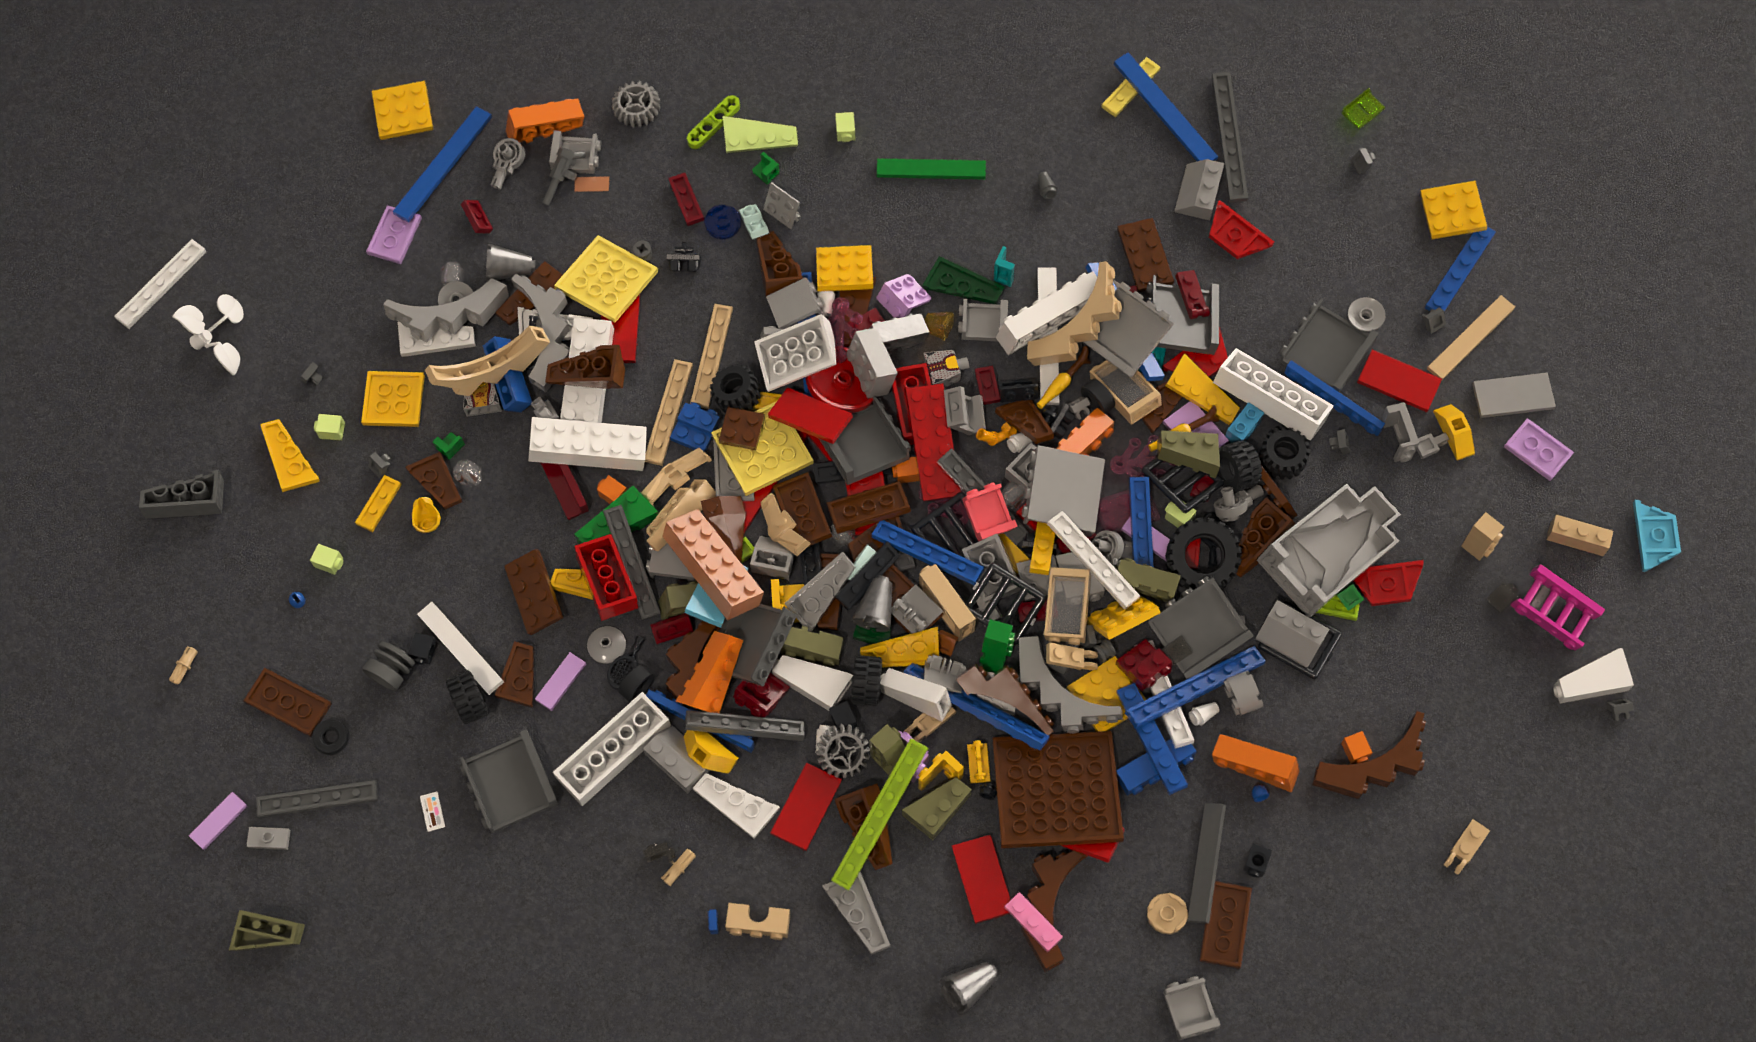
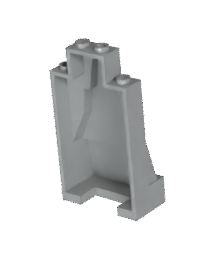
M1346 484L1275 540L1257 561L1304 614L1310 618L1399 542L1395 534L1387 527L1401 514L1375 486L1362 497H1359Z

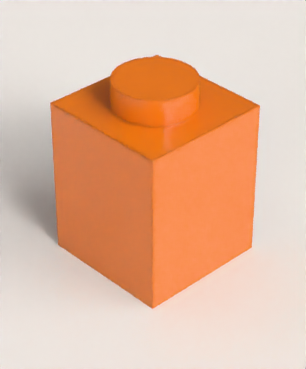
M909 457V460L892 467L893 478L897 477V482L909 483L919 481L916 457Z
M609 475L606 479H602L597 486L599 497L609 504L627 491L624 485Z
M1363 731L1345 737L1341 743L1351 765L1368 762V758L1373 753Z

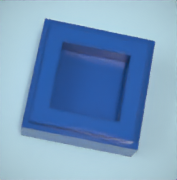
M709 910V931L711 934H719L718 913L716 910Z

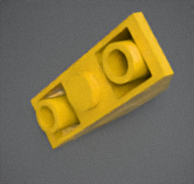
M1452 404L1435 409L1433 411L1443 433H1446L1449 438L1448 443L1456 460L1474 455L1475 450L1471 428L1463 412Z
M687 730L683 736L688 756L704 769L728 774L739 759L708 732Z

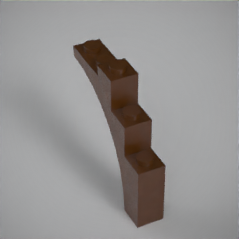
M1416 711L1403 739L1393 749L1378 758L1352 765H1335L1319 762L1312 785L1359 799L1362 794H1366L1368 782L1387 788L1391 782L1394 783L1397 771L1415 776L1418 771H1422L1425 760L1422 759L1423 752L1417 751L1422 740L1419 738L1420 731L1423 732L1426 721L1423 720L1425 713Z
M1072 851L1068 854L1064 852L1058 855L1055 861L1051 855L1046 857L1041 855L1032 864V870L1042 887L1037 885L1031 888L1026 899L1053 927V910L1059 888L1070 871L1088 855L1077 851ZM1021 926V931L1044 972L1063 963L1064 958L1058 944L1047 952Z

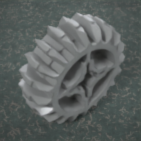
M632 81L631 85L625 83V88L619 87V92H615V97L612 99V109L620 123L624 122L626 126L631 123L632 127L638 124L641 127L642 123L648 125V120L653 122L654 116L658 117L660 98L652 86L649 87L647 83L642 85L640 81L634 84ZM649 100V101H650V104H649V106L646 108V107H645L646 102ZM627 101L626 107L623 108L624 102Z
M840 724V730H837L834 725L832 726L834 732L830 733L827 729L825 732L828 736H820L824 743H817V747L822 748L816 751V754L821 756L817 760L819 763H823L821 766L823 770L828 768L827 773L829 775L834 772V776L838 778L840 772H842L843 778H846L847 772H849L851 776H854V769L857 772H861L859 765L866 766L863 759H869V755L865 754L870 751V748L865 746L869 741L867 739L862 740L865 734L863 732L858 734L859 729L857 727L852 731V726L848 725L845 730L844 725ZM841 736L852 737L857 742L844 743ZM835 739L836 747L830 751L831 753L827 754L830 743ZM840 743L842 744V746H843L846 750L848 749V751H846V754H845V755H846V759H845L844 755H842V753L839 752V751H841V750H840V748H841ZM859 748L856 759L851 763V754ZM833 758L834 760L842 759L845 766L835 765L829 760Z

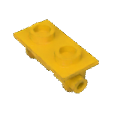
M977 740L973 744H967L970 783L990 782L987 743H981V741Z

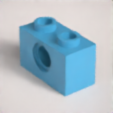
M1248 402L1227 429L1225 436L1229 442L1234 443L1242 440L1246 442L1261 423L1264 412Z

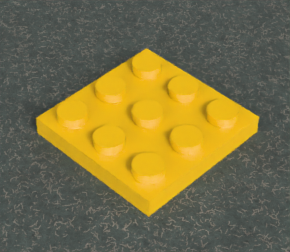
M425 81L372 91L380 140L434 130Z
M1476 181L1420 190L1431 239L1487 230V223Z
M871 245L816 248L818 292L873 289Z
M368 371L362 425L419 427L424 373Z
M1140 595V598L1125 610L1115 601L1108 604L1107 608L1094 611L1087 617V624L1093 625L1094 630L1110 640L1161 612L1157 605Z
M1116 656L1098 666L1097 670L1090 671L1066 688L1074 696L1090 703L1103 706H1121L1123 720H1118L1116 723L1098 721L1097 724H1091L1096 732L1109 731L1128 719L1116 693L1117 690L1133 684V682L1117 667L1116 660L1118 659ZM1139 690L1143 700H1147L1142 694V692Z

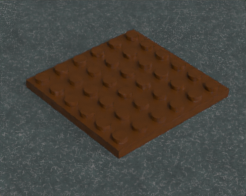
M1112 731L1048 735L1050 736L1048 742L1041 750L1031 748L1027 743L1013 737H993L1001 849L1124 841Z

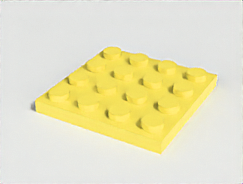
M598 235L557 281L554 287L555 290L560 289L569 298L615 323L658 273V268Z
M776 402L755 411L765 414L756 451L719 444L722 427L711 432L715 443L745 496L814 464L796 429L768 418V413Z

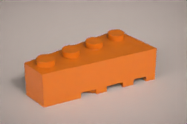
M566 99L560 102H549L523 108L517 107L508 110L506 133L508 138L515 139L518 142L526 141L527 144L533 142L532 138L539 136L544 138L550 137L554 131H561L562 133L582 127L584 114L578 99Z
M1096 408L1081 422V428L1075 427L1070 432L1067 440L1063 438L1058 443L1056 449L1089 456L1092 450L1096 451L1101 446V441L1105 437L1109 438L1112 435L1115 421L1099 408Z
M714 631L702 652L704 655L702 660L696 663L694 667L695 673L691 680H687L684 687L686 689L682 696H678L676 702L706 712L720 713L743 640Z
M1222 734L1219 735L1212 753L1216 765L1222 768L1228 767L1291 793L1300 772L1297 758Z

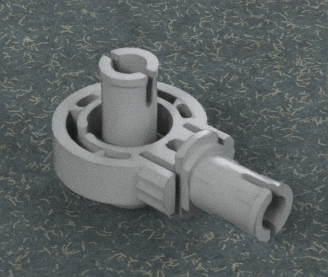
M512 138L501 140L493 151L495 162L492 167L496 169V173L490 185L496 189L498 187L499 190L502 188L506 175H512L514 170L525 159L524 147Z
M1256 485L1247 491L1242 490L1235 494L1233 493V487L1222 488L1221 493L1223 497L1214 503L1216 516L1222 522L1238 520L1240 518L1239 515L1245 513L1248 507L1253 505V500L1264 495L1262 487Z
M1101 531L1095 536L1092 544L1115 568L1123 553V540L1116 532Z

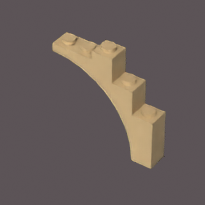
M1107 261L1099 262L1098 277L1094 289L1080 312L1067 325L1055 333L1028 342L1027 359L1034 366L1076 360V353L1079 351L1078 342L1098 340V333L1100 332L1099 322L1119 319V312H1121L1122 306L1121 302L1114 296L1113 279L1115 278V271Z
M528 326L507 345L482 358L457 365H429L425 372L432 385L449 387L458 395L470 396L482 382L497 384L510 369L524 372L550 341L543 328Z

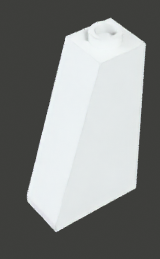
M1619 648L1560 678L1553 688L1554 695L1559 699V703L1629 691L1634 684L1623 648Z
M782 655L780 660L776 659L772 667V674L828 711L829 708L838 705L852 684L853 675L850 673Z
M888 668L886 673L881 675L880 689L882 693L941 722L952 706L947 688L891 668Z

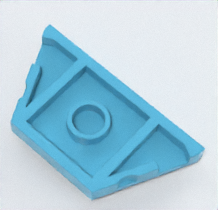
M1634 500L1633 508L1642 572H1646L1680 554L1681 547L1676 515L1663 512L1654 506L1649 507L1641 504L1640 500Z

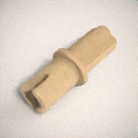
M187 646L180 660L176 661L177 666L169 678L172 683L179 684L187 670L191 669L190 665L198 653L196 649Z
M686 849L675 863L672 862L673 865L661 879L671 887L680 874L685 873L684 870L694 860L696 855L691 850Z

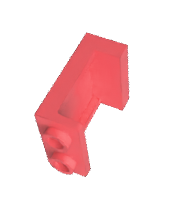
M993 482L983 486L984 490L977 491V489L966 492L967 496L962 499L978 542L995 534L1000 535L1018 527L1016 521L1011 519L1000 490L1002 488L1001 484L995 485Z

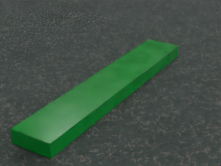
M877 159V178L985 179L986 160Z

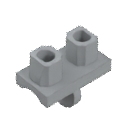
M538 397L531 403L535 408L533 412L536 417L559 419L549 400L544 402L541 397Z

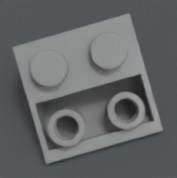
M760 536L750 562L751 572L789 580L795 555L779 543L774 542L771 538Z

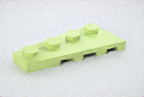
M723 116L726 153L798 146L795 126Z

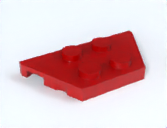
M1218 201L1209 238L1236 259L1268 249L1274 245L1272 239L1222 201Z
M1220 327L1219 345L1215 355L1182 351L1164 364L1162 369L1166 372L1168 370L1173 372L1185 353L1209 378L1214 376L1228 358Z
M1419 560L1369 567L1353 582L1371 606L1409 602L1412 600L1424 561Z

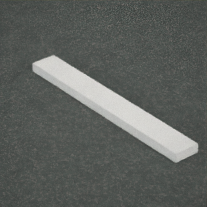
M1038 268V299L1042 298L1043 300L1047 298L1050 292L1057 290L1056 268ZM1058 327L1041 336L1039 339L1046 337L1052 333H1055L1056 331H1058ZM1059 363L1040 365V400L1053 380L1059 375ZM1059 395L1046 405H1059Z

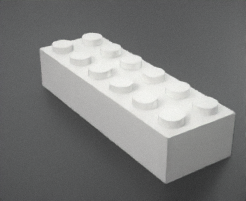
M1093 271L1089 274L1083 273L1075 282L1072 283L1070 281L1061 290L1050 292L1047 298L1036 300L1032 304L1033 306L1022 308L1017 315L1006 317L996 336V339L1008 355L1026 346L1029 341L1040 338L1074 318L1087 303L1097 280L1096 274Z
M574 318L569 358L580 355L579 353L595 350V347L600 345H612L614 333L612 321ZM565 385L560 419L602 423L606 389Z
M1237 348L1221 365L1213 381L1220 388L1246 403H1251L1285 427L1294 428L1293 431L1295 432L1298 430L1301 432V436L1304 435L1310 441L1325 423L1333 408L1332 404Z
M532 417L528 461L643 471L647 427Z
M642 692L562 763L553 774L565 789L583 806L644 751L643 748L658 733L671 727L670 721Z

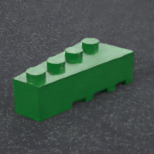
M634 486L630 487L604 509L607 510L622 505L631 532L645 528L659 514ZM603 511L575 533L579 544L611 534Z

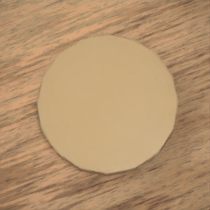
M1173 893L1157 895L1151 900L1147 908L1149 924L1162 934H1173L1180 931L1188 919L1185 902Z

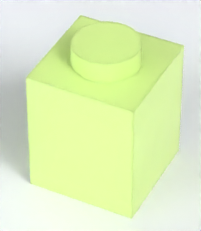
M853 112L836 113L837 141L849 142L855 140Z
M319 414L318 421L316 420L314 423V431L319 438L342 440L345 427L342 416Z
M1172 501L1165 508V519L1177 528L1181 525L1183 526L1187 521L1193 520L1196 515L1195 509L1190 510L1188 513H1183Z
M321 544L317 545L310 559L315 568L334 575L343 565V557L339 551Z

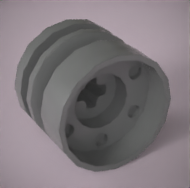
M380 641L377 645L380 650L375 649L373 651L379 660L369 658L361 670L380 685L392 691H397L404 681L398 672L408 674L409 669L407 667L412 668L415 662L399 647Z

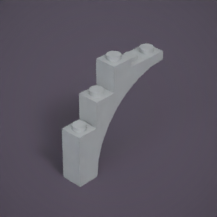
M515 274L511 279L514 287L525 294L532 302L539 314L542 328L550 341L539 354L536 365L528 376L533 385L547 392L552 385L545 383L548 364L567 357L569 358L570 348L561 342L570 329L568 321L559 316L568 302L565 293L560 289L555 290L550 287L546 292L540 285H533L526 276L522 275L520 277Z
M491 278L472 294L444 305L430 307L409 306L387 299L383 306L385 314L389 319L396 320L405 327H409L411 335L415 339H420L427 343L439 328L455 335L467 320L483 327L508 299L509 294L505 284Z
M1038 636L1019 638L1021 685L1025 683L1029 690H1037L1040 687L1043 710L1055 712L1061 709V725L1064 731H1067V733H1078L1079 730H1084L1083 722L1097 724L1098 721L1116 723L1118 720H1123L1121 706H1103L1090 703L1064 689L1054 679L1045 664L1041 641Z

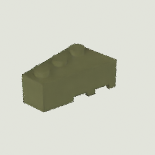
M1179 431L1160 432L1157 441L1158 459L1180 467L1184 465L1193 468L1192 471H1202L1210 474V477L1216 478L1220 468L1218 434Z
M1129 558L1121 559L1116 566V570L1137 593L1163 602L1174 598L1181 575L1159 570L1150 565L1137 564Z
M690 582L686 585L670 584L665 588L658 601L662 620L685 613V609L698 585L697 582Z
M802 626L801 629L791 627L781 648V653L792 658L804 659V661L810 663L817 661L822 662L826 666L833 667L840 664L844 640L843 637L819 631V633L809 632L808 627Z
M887 724L869 740L870 757L890 776L905 746L900 738V732L895 727L891 728Z
M955 777L902 809V816L931 840H934L970 798L972 789Z
M239 910L229 951L300 945L305 924Z

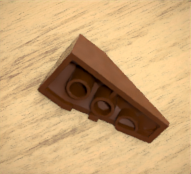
M769 231L768 234L756 238L765 296L803 279L799 264L794 262L790 252L784 249L783 243L774 231Z
M600 345L595 347V350L579 353L580 355L573 358L567 357L547 366L545 380L547 384L602 389L623 388L625 367L619 345Z
M717 496L701 501L704 517L742 564L744 524L746 521L742 497Z
M1265 498L1254 509L1247 528H1244L1242 532L1243 536L1238 544L1242 552L1240 555L1241 564L1236 573L1240 578L1259 564L1257 559L1275 540L1296 525L1289 516L1268 498Z
M878 783L834 799L841 819L844 823H848L853 831L851 834L854 838L880 794ZM887 824L868 856L875 870L892 865Z

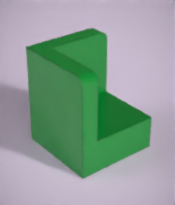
M763 152L761 153V162L752 169V173L768 185L780 173L779 164Z
M452 432L443 440L436 437L432 441L436 450L441 452L448 460L465 445L462 437L456 436Z
M1352 582L1336 594L1348 611L1364 600Z

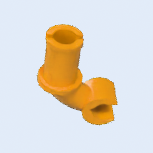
M1006 422L1002 425L999 433L980 428L976 433V438L987 442L990 446H995L997 443L1015 435L1017 429Z

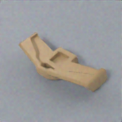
M697 448L663 467L643 489L641 494L654 506V502L669 486L677 490L690 480L687 472L712 460L702 449Z
M770 493L761 501V508L768 525V535L770 538L794 555L799 556L811 543L792 530L797 524L785 510L780 511L777 497L773 493Z

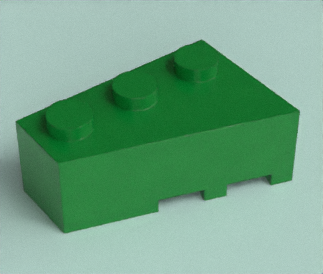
M989 620L982 647L983 656L979 662L986 672H998L1004 667L1007 656L1011 657L1015 633L1012 632V625Z

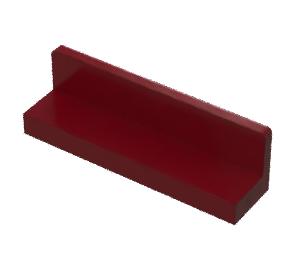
M541 463L567 519L571 520L588 512L587 503L568 465Z

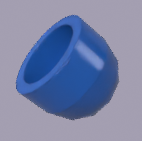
M293 592L289 596V603L292 607L301 608L304 606L306 599L302 593ZM295 596L300 600L298 603L294 600Z
M1256 785L1252 790V797L1255 802H1260L1267 799L1269 793L1264 786Z

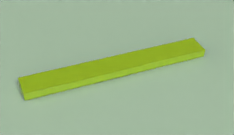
M910 738L831 881L848 891L851 889L928 751V747Z

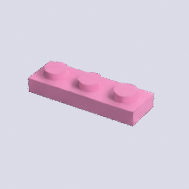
M1020 892L1005 905V909L1047 952L1063 938Z

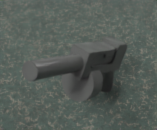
M564 147L558 149L556 154L558 157L549 175L553 179L542 203L550 205L559 181L563 182L564 178L575 181L577 174L569 171L568 168L570 165L574 166L577 159H584L586 157L585 151L573 152Z

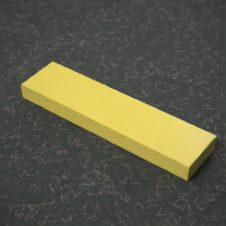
M1147 57L1139 64L1151 79L1160 70V66ZM1125 79L1102 104V108L1116 118L1138 92Z

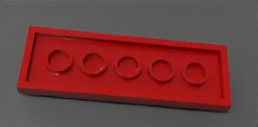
M944 384L906 388L905 392L922 500L925 502L952 498L961 492L960 487L937 463L951 448L954 450L951 428L947 427Z

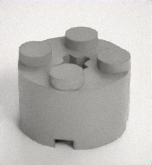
M1249 670L1226 678V681H1223L1227 698L1232 697L1231 706L1235 715L1240 714L1241 716L1263 707L1262 699L1258 700L1257 698L1260 693L1252 675L1249 674Z

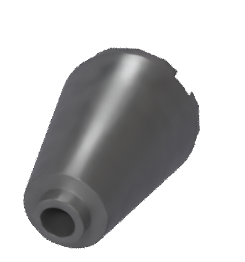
M488 244L486 281H489L491 278L495 280L513 278L515 274L519 276L531 275V271H535V260H532V256Z
M878 576V578H873L853 615L852 620L854 624L870 630V627L877 628V632L889 631L891 627L892 583L888 577Z
M985 962L945 976L939 981V983H943V987L940 988L950 1007H956L959 1010L956 1013L963 1015L997 980L998 971L993 964Z

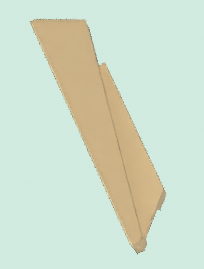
M694 479L689 488H679L646 529L649 535L647 542L655 551H659L667 544L662 537L666 522L696 509H699L701 512L703 510L701 501L716 497V491L706 479Z

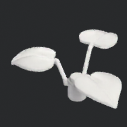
M221 295L217 299V306L224 316L208 330H204L203 314L199 309L191 305L178 309L172 317L193 334L190 338L191 346L196 350L204 346L205 348L215 346L213 350L218 361L230 374L235 375L240 364L238 351L229 343H224L223 345L221 342L210 343L212 339L210 332L226 320L227 317L234 324L240 322L243 318V309L240 303L230 295Z

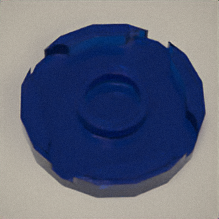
M723 204L714 206L707 212L704 223L707 232L717 239L731 238L738 233L741 227L739 212L732 206L729 207Z

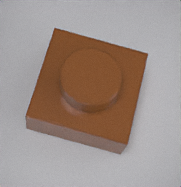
M940 630L938 633L939 652L952 656L959 637Z

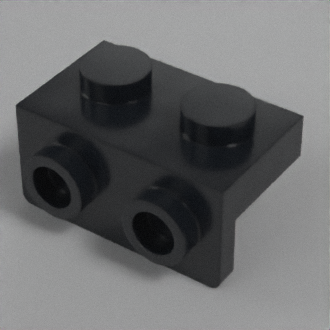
M1035 378L998 381L1001 403L1038 399V384H1036Z

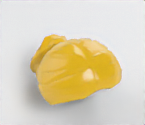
M419 497L413 503V527L422 533L436 530L441 521L440 513L433 506V501L430 498Z

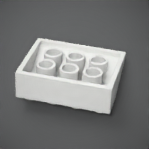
M822 314L754 341L768 392L836 365L833 331L830 321Z

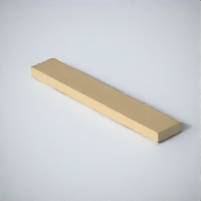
M1501 295L1428 366L1427 370L1443 380L1515 309V306Z
M714 304L691 402L697 403L701 408L709 409L712 399L710 384H713L711 380L713 377H716V373L719 370L733 312V307Z
M674 359L645 453V462L663 466L670 443V436L675 427L693 363Z

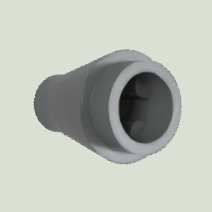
M1047 172L1040 173L1038 175L1040 195L1047 200L1054 198L1058 190Z

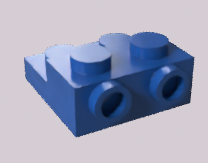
M691 402V404L685 403L677 418L678 422L670 436V440L690 449L700 448L706 452L713 438L711 432L717 430L721 423L718 413L712 409L702 410L701 406L694 402Z

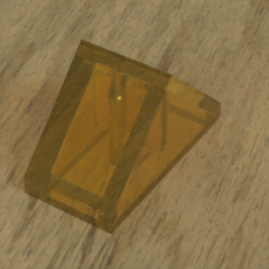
M952 312L927 313L924 321L928 327L929 334L946 340L953 327L954 314Z

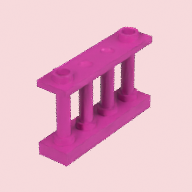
M1543 565L1536 566L1529 574L1535 581L1523 600L1519 598L1513 601L1510 606L1515 608L1518 614L1526 616L1562 641L1568 649L1575 651L1583 647L1585 643L1578 639L1588 621L1602 616L1605 609ZM1541 585H1545L1550 589V594L1538 611L1530 603ZM1560 596L1566 600L1567 604L1556 622H1553L1546 615L1556 598ZM1576 607L1582 611L1583 616L1572 634H1570L1562 626L1573 608Z

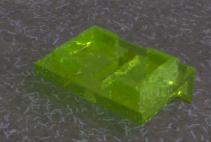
M1368 88L1345 106L1342 114L1360 130L1381 113L1385 106L1372 95L1370 88ZM1357 105H1359L1361 108H1363L1369 115H1367V114H1366L1362 109H1360Z

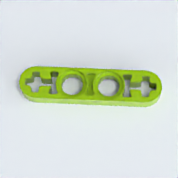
M734 95L727 96L689 132L687 142L690 148L699 149L724 126L723 119H716V114L722 113L726 117H733L739 111L740 101L738 97ZM705 125H711L712 129L710 131H704L703 127ZM692 138H694V139H697V138H698L699 141L697 142V141L695 140V141L692 142Z

